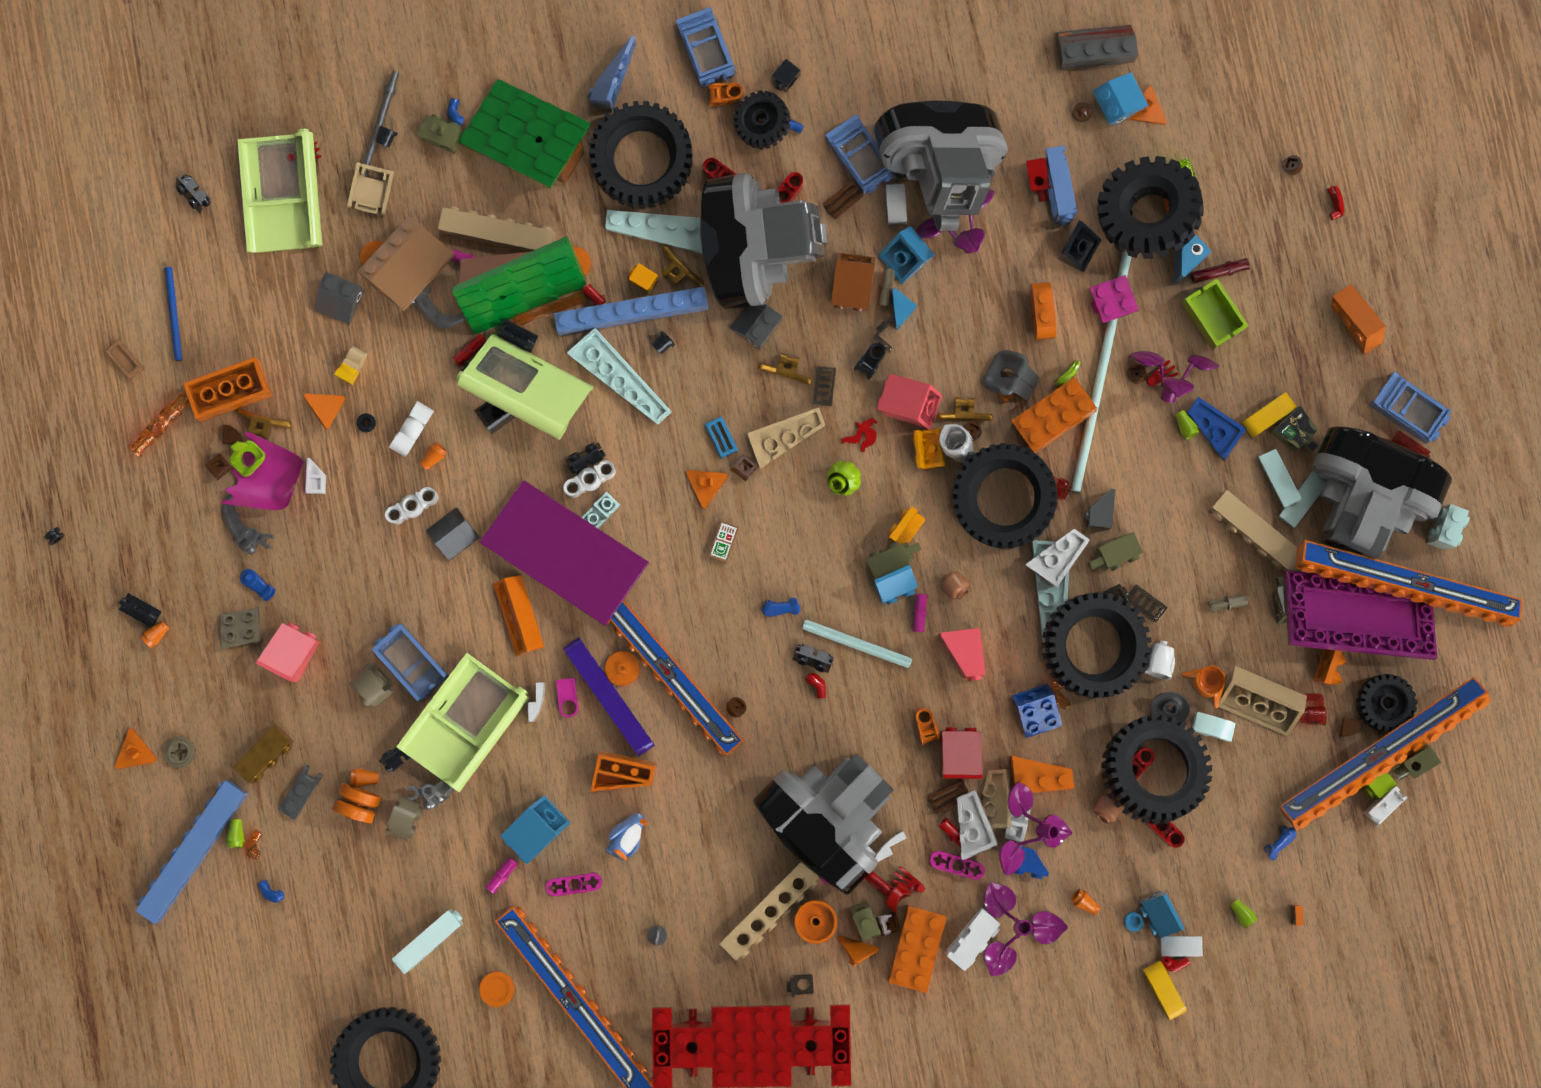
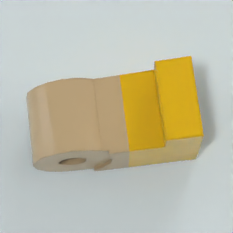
M355 346L351 347L334 375L353 385L368 354Z

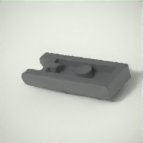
M308 765L304 767L278 809L294 820L297 819L323 777L321 773L317 775L316 779L307 774L310 769Z

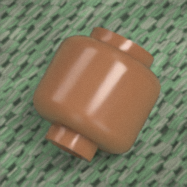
M949 571L942 577L941 589L951 599L960 600L968 594L970 590L969 581L959 571L953 573Z
M1101 795L1094 807L1095 817L1105 824L1115 822L1123 807L1117 808L1114 805L1118 801L1116 797L1110 799L1108 795Z

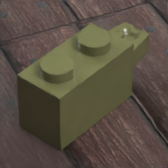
M1132 532L1097 548L1098 553L1095 554L1097 559L1089 562L1088 565L1090 570L1100 566L1102 570L1111 568L1114 571L1122 567L1121 563L1128 560L1131 563L1140 559L1139 555L1143 551L1135 533Z
M897 541L888 545V550L884 552L877 550L871 553V558L866 560L876 580L905 566L912 565L913 553L922 549L919 542L909 546L908 542L898 544Z

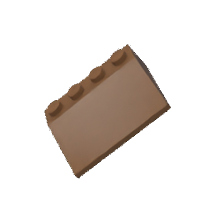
M408 216L358 272L367 283L405 311L455 254L420 223Z

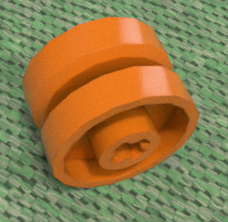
M341 783L338 793L341 797L348 799V801L343 799L335 800L332 810L347 818L372 824L376 813L366 806L372 808L379 807L382 797L367 790Z
M811 899L798 907L795 913L794 924L797 933L803 940L813 944H820L828 941L834 935L837 929V917L835 910L829 903L822 899ZM814 918L820 920L818 925L812 923Z

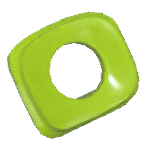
M1079 360L1072 361L1065 373L1054 380V385L1062 386L1076 374L1081 362Z
M237 441L231 446L234 453L230 456L229 462L244 477H248L256 471L265 459L264 451L253 441ZM248 451L252 452L255 456V462L251 466H245L242 462L243 454Z

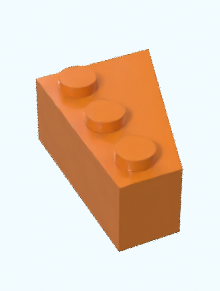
M1352 284L1332 296V310L1338 314L1363 355L1383 343L1386 325Z
M600 751L590 792L651 786L654 781L657 763Z
M1010 756L1013 786L1017 782H1021L1032 793L1074 789L1072 769Z

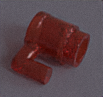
M1306 693V701H1316V707L1307 706L1300 717V722L1307 725L1325 726L1327 711L1324 706L1323 695Z

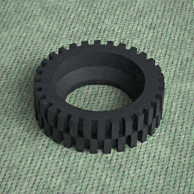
M633 101V106L629 107L628 103H624L621 110H619L618 106L613 108L614 113L612 115L608 112L604 115L605 121L600 120L598 122L599 128L594 129V138L590 140V163L599 186L601 185L605 194H609L611 199H618L619 204L622 205L628 203V206L634 208V205H638L639 209H645L644 205H649L650 208L655 207L654 203L657 202L660 205L665 204L664 199L668 198L671 200L674 198L673 194L675 192L679 194L681 186L686 185L687 176L690 177L693 153L687 128H684V123L681 119L678 121L677 115L674 112L670 114L669 109L665 106L663 109H660L658 103L650 106L649 101H643V105H639L638 101ZM636 131H648L658 135L664 140L670 152V162L666 172L661 178L650 184L639 185L625 180L618 173L614 164V153L617 145L625 136Z
M1000 443V445H989L990 447L988 448L983 447L979 449L978 453L974 452L970 455L971 458L968 461H964L963 467L959 468L957 472V478L954 479L952 505L954 506V513L958 518V522L974 539L991 547L1012 549L1033 542L1035 538L1041 536L1043 531L1049 527L1057 509V484L1051 470L1041 457L1023 446ZM1005 468L1014 469L1024 474L1034 489V504L1030 513L1022 521L1006 526L989 521L980 511L977 501L978 489L983 479L991 472Z
M1100 592L1078 595L1073 599L1065 601L1064 605L1056 608L1057 612L1051 614L1050 618L1052 620L1045 625L1048 630L1043 632L1042 637L1046 638V642L1042 643V648H1046V653H1042L1043 659L1048 660V663L1045 664L1047 669L1053 671L1050 675L1053 678H1057V683L1060 686H1065V690L1075 692V695L1089 698L1112 697L1114 694L1124 693V689L1133 687L1132 683L1138 682L1141 679L1138 675L1145 673L1146 669L1143 668V665L1149 664L1150 661L1145 656L1146 654H1151L1152 648H1147V643H1152L1151 637H1146V633L1150 632L1149 627H1144L1142 624L1146 622L1144 617H1138L1137 614L1140 611L1137 608L1132 609V604L1129 601L1124 602V598L1120 596L1114 597V594H1103ZM1087 617H1099L1108 621L1114 626L1120 637L1121 650L1116 663L1109 670L1100 674H1088L1080 671L1072 664L1066 650L1069 631L1078 621Z
M1155 714L1147 718L1143 716L1138 720L1130 722L1111 738L1112 740L1106 746L1108 750L1102 756L1106 760L1101 763V768H1106V771L1101 773L1102 779L1107 778L1108 782L1103 784L1104 788H1111L1112 790L1108 794L1109 798L1116 797L1118 801L1114 805L1117 808L1124 806L1125 808L1122 812L1125 815L1133 813L1131 818L1134 820L1142 818V823L1152 821V824H1159L1160 822L1165 824L1190 813L1191 810L1200 805L1199 802L1204 800L1206 796L1203 794L1207 793L1210 788L1206 784L1212 781V776L1207 775L1213 771L1212 765H1206L1211 760L1210 755L1204 756L1203 753L1208 748L1206 744L1200 746L1198 743L1203 739L1200 735L1195 738L1192 736L1195 732L1192 727L1188 730L1184 729L1187 723L1181 721L1176 724L1177 718L1174 717L1166 720L1167 715L1156 717ZM1152 739L1166 740L1183 757L1187 769V777L1181 789L1176 793L1168 796L1155 795L1146 791L1136 780L1132 767L1133 757L1137 748L1145 741Z
M382 1007L377 1010H370L350 1022L341 1031L342 1034L337 1037V1044L332 1048L334 1055L330 1057V1063H333V1067L330 1068V1075L334 1074L335 1077L332 1079L333 1085L337 1084L338 1088H375L365 1080L360 1071V1051L371 1036L381 1032H395L404 1036L412 1044L416 1053L415 1072L409 1082L400 1088H432L437 1082L438 1078L436 1077L440 1073L441 1068L439 1067L441 1056H438L440 1046H436L435 1043L437 1038L435 1035H431L432 1029L430 1026L426 1027L424 1025L425 1021L422 1018L418 1020L413 1012L408 1014L406 1013L407 1010L402 1008L396 1010V1007L388 1009Z

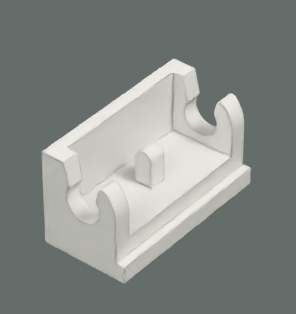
M1394 786L1382 798L1376 799L1363 813L1378 827L1407 797L1399 792L1400 789L1397 786Z

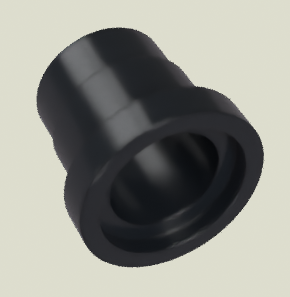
M380 125V132L376 142L389 148L398 133Z
M662 331L660 336L652 343V346L660 354H663L670 347H674L675 343Z

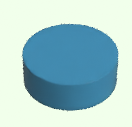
M1129 912L1125 915L1124 926L1128 930L1136 932L1142 929L1144 919L1141 914Z

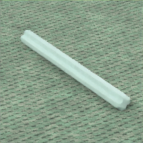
M805 620L802 626L803 630L903 667L909 668L912 659L910 657L815 622Z

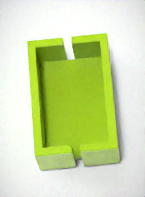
M1218 279L1188 296L1181 303L1212 350L1238 335L1249 326Z

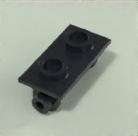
M187 174L181 178L177 176L176 190L180 195L186 197L191 208L201 213L202 206L208 207L211 204L210 198L202 189L197 192L194 191L199 188V185L191 176Z
M504 319L503 324L497 329V332H499L497 336L530 353L538 339V335L507 319Z
M599 442L596 444L591 443L585 447L584 451L580 453L575 452L568 456L566 463L568 466L572 465L569 467L572 474H578L584 468H588L585 462L587 460L590 461L591 465L603 460V457L606 455L603 449L599 451L602 448Z
M130 593L127 594L126 598H121L119 602L121 605L120 611L149 627L154 626L162 612Z
M798 644L792 660L800 665L811 666L819 672L829 673L834 659L831 654L818 650L815 656L813 655L815 648Z
M395 747L393 750L386 751L379 762L386 765L385 769L390 773L404 764L400 757L403 756L407 761L411 757Z

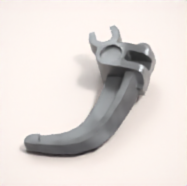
M429 284L412 302L413 306H416L419 312L432 325L438 328H450L466 320L463 313L453 316L442 314L428 296L431 290Z
M229 494L225 500H231L233 496ZM222 505V518L233 537L232 540L245 554L253 555L259 544L267 549H272L271 545L266 544V540L269 538L275 540L276 537L267 533L261 534L253 528H247L239 518L235 505Z
M443 780L434 786L425 784L423 787L409 786L406 788L407 790L415 791V796L407 797L409 800L413 801L419 797L425 798L426 801L422 805L426 810L436 808L448 799L449 795L455 790Z

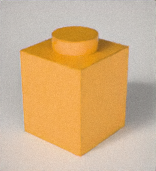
M640 263L636 267L633 266L628 274L629 282L647 294H650L659 280L658 274Z

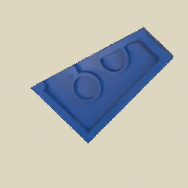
M1197 397L1187 412V415L1199 427L1198 429L1223 461L1228 457L1246 428L1200 397Z

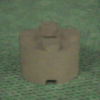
M371 662L351 678L349 686L355 692L358 691L362 696L361 701L367 707L370 705L377 707L394 693L395 689L390 688L393 684L380 668L376 671L373 668L375 664Z
M398 796L397 801H400V804L397 803L394 806L387 824L390 829L387 828L385 833L407 841L408 838H413L416 826H413L415 820L419 821L424 808L420 807V803Z

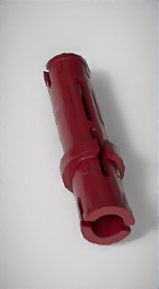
M1247 258L1233 262L1226 261L1222 265L1191 272V278L1195 284L1220 276H1232L1234 273L1249 270V261Z

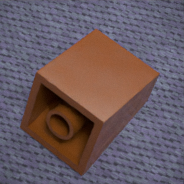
M838 252L831 305L838 309L852 307L855 311L869 309L875 257Z

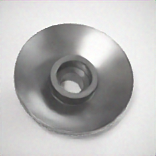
M1164 692L1153 699L1151 713L1152 715L1156 714V717L1167 715L1166 720L1171 717L1177 718L1176 724L1188 718L1190 705L1183 695L1176 692Z

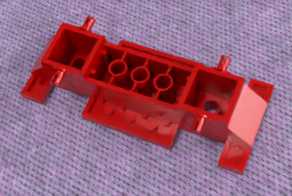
M850 1004L830 1005V1020L822 1021L814 1019V1007H811V1014L809 1013V1007H806V1019L791 1021L790 1005L711 1006V1022L697 1020V1009L694 1008L692 1013L691 1008L689 1009L688 1021L673 1024L672 1007H652L653 1088H673V1068H690V1077H693V1069L694 1077H698V1068H712V1088L792 1087L791 1067L807 1066V1075H811V1067L812 1075H815V1066H831V1086H851ZM813 1040L817 1045L815 1049L809 1050L805 1046L806 1042ZM695 1042L698 1049L693 1052L689 1051L687 1044Z

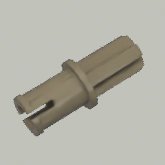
M885 268L883 271L882 283L879 286L880 295L877 304L879 306H890L895 273L891 268Z
M1246 594L1233 597L1227 595L1225 598L1209 600L1208 602L1210 611L1224 609L1230 611L1231 608L1248 606Z

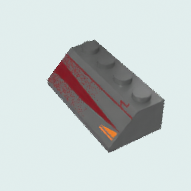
M1131 25L1056 32L1060 70L1135 62L1138 57L1136 35Z

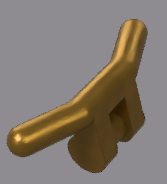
M663 246L662 251L671 263L663 270L662 275L665 278L668 277L674 287L678 286L685 277L698 287H703L704 281L695 275L674 254L669 246ZM675 268L680 271L678 275L673 272Z
M782 352L777 367L765 363L758 364V369L761 371L783 376L806 385L812 384L811 378L796 373L800 361L799 357L795 356L792 358ZM784 364L792 365L791 369L783 368Z
M955 397V413H938L936 418L939 421H992L993 415L974 413V397H968V399ZM961 407H968V412L961 411Z
M242 408L236 411L237 415L251 420L248 432L265 440L269 439L271 426L290 428L292 425L288 420L258 415ZM258 423L264 424L263 429L258 428Z

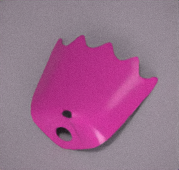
M245 432L246 437L264 451L265 459L256 471L248 477L242 476L236 469H233L232 473L237 477L238 483L236 486L225 489L233 496V499L221 501V503L266 510L286 508L294 492V489L292 490L291 487L294 484L296 486L304 463L302 458L255 434ZM249 451L243 454L242 457L245 459L244 465H253L255 462L254 454Z

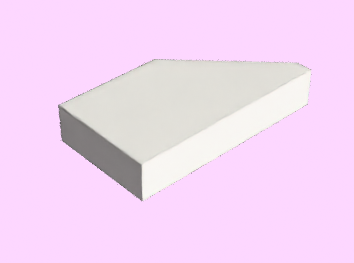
M306 458L305 493L325 494L326 474L310 458Z

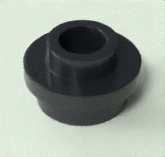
M368 413L361 414L356 422L358 429L365 433L371 432L376 426L375 418ZM365 420L370 421L369 426L363 425Z

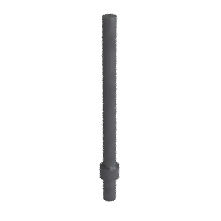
M392 71L389 83L385 86V95L363 164H371L380 132L379 127L384 124L392 95H395L397 89L395 87L399 77V72ZM365 170L364 177H367L368 171Z

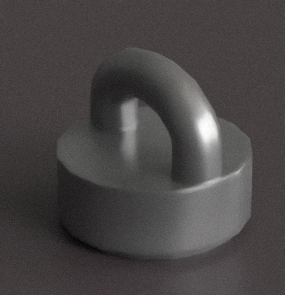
M656 925L649 930L648 940L651 944L661 945L666 941L667 932L664 927Z

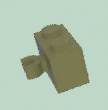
M434 114L432 116L425 115L417 134L419 139L455 154L459 145L458 141L463 134L461 128H459L460 125L449 121V123L444 122L441 117Z

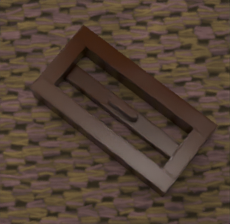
M852 180L827 200L823 206L836 220L863 198L864 193L859 190V187ZM851 187L853 188V190H851L847 195H845L832 207L829 206L841 195H843L846 191H848ZM853 194H858L839 211H837L836 213L834 212V210L837 207H839L842 203L849 199Z
M960 780L929 795L928 798L935 813L938 814L956 805L957 800L940 808H937L936 805L963 792L965 794L969 792L964 781ZM961 785L962 789L934 802L933 798Z

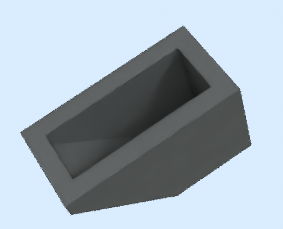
M1115 489L1108 491L1090 506L1088 511H1085L1084 522H1087V527L1112 528Z

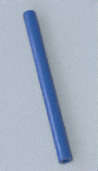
M165 267L175 361H182L172 267Z

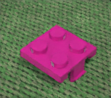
M1126 275L1089 288L1094 298V301L1091 302L1095 314H1100L1102 324L1139 311Z

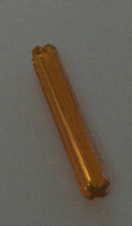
M580 292L513 317L515 324L521 326L585 303L586 298L584 293Z

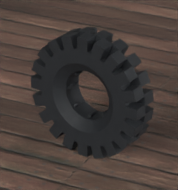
M1147 156L1140 158L1139 165H1136L1131 160L1124 164L1125 171H1122L1119 167L1111 173L1113 180L1107 178L1102 185L1104 192L1099 191L1097 212L1102 231L1109 243H1114L1115 249L1120 252L1126 249L1128 256L1137 258L1138 254L1142 253L1143 259H1153L1154 252H1158L1159 257L1169 255V248L1172 247L1176 252L1184 247L1183 240L1188 243L1195 236L1194 229L1199 230L1202 223L1201 216L1204 214V206L1199 182L1196 176L1192 177L1190 169L1186 166L1181 168L1180 162L1174 159L1166 163L1165 157L1156 156L1155 161L1150 162V158ZM1159 195L1162 198H1166L1170 202L1168 203L1169 212L1157 222H1139V220L1132 217V207L1142 197Z

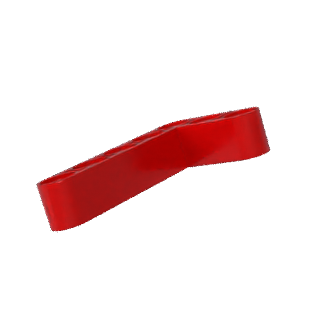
M707 158L703 163L704 175L732 195V183L736 173L717 159ZM715 165L717 168L715 171L710 172L707 170V167ZM790 173L777 189L779 196L786 194L789 197L786 201L780 200V203L792 202L803 188V177L800 173ZM724 176H730L732 180L728 183H725L722 181V178ZM793 179H797L800 182V184L798 186H792L790 184V181Z
M1139 748L1134 754L1132 765L1136 769L1134 774L1136 779L1155 759V754L1150 748ZM1143 751L1149 754V759L1146 762H1143L1140 758V754ZM1152 821L1145 823L1168 846L1178 848L1184 844L1185 837L1183 833L1172 822L1165 823L1164 828L1160 831L1156 828V824H1152ZM1174 833L1179 837L1176 844H1172L1170 841V837Z

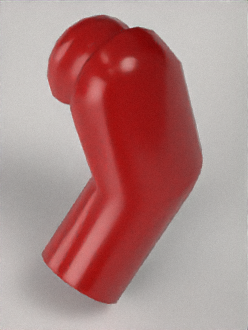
M816 673L806 675V683L812 684L816 688L817 699L826 698L825 681Z
M1164 956L1161 959L1165 969L1174 973L1190 965L1186 956L1179 960H1174L1169 956Z

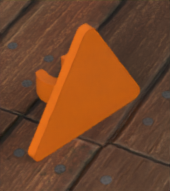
M1148 86L1143 93L1148 107L1127 119L1164 125L1167 122L1153 87Z
M305 394L304 399L323 427L329 429L345 401V396Z
M686 471L703 509L709 505L728 478L726 473Z
M129 729L115 768L121 769L156 762L157 757L134 729Z
M838 936L837 939L849 956L848 963L854 967L879 951V947L842 936Z

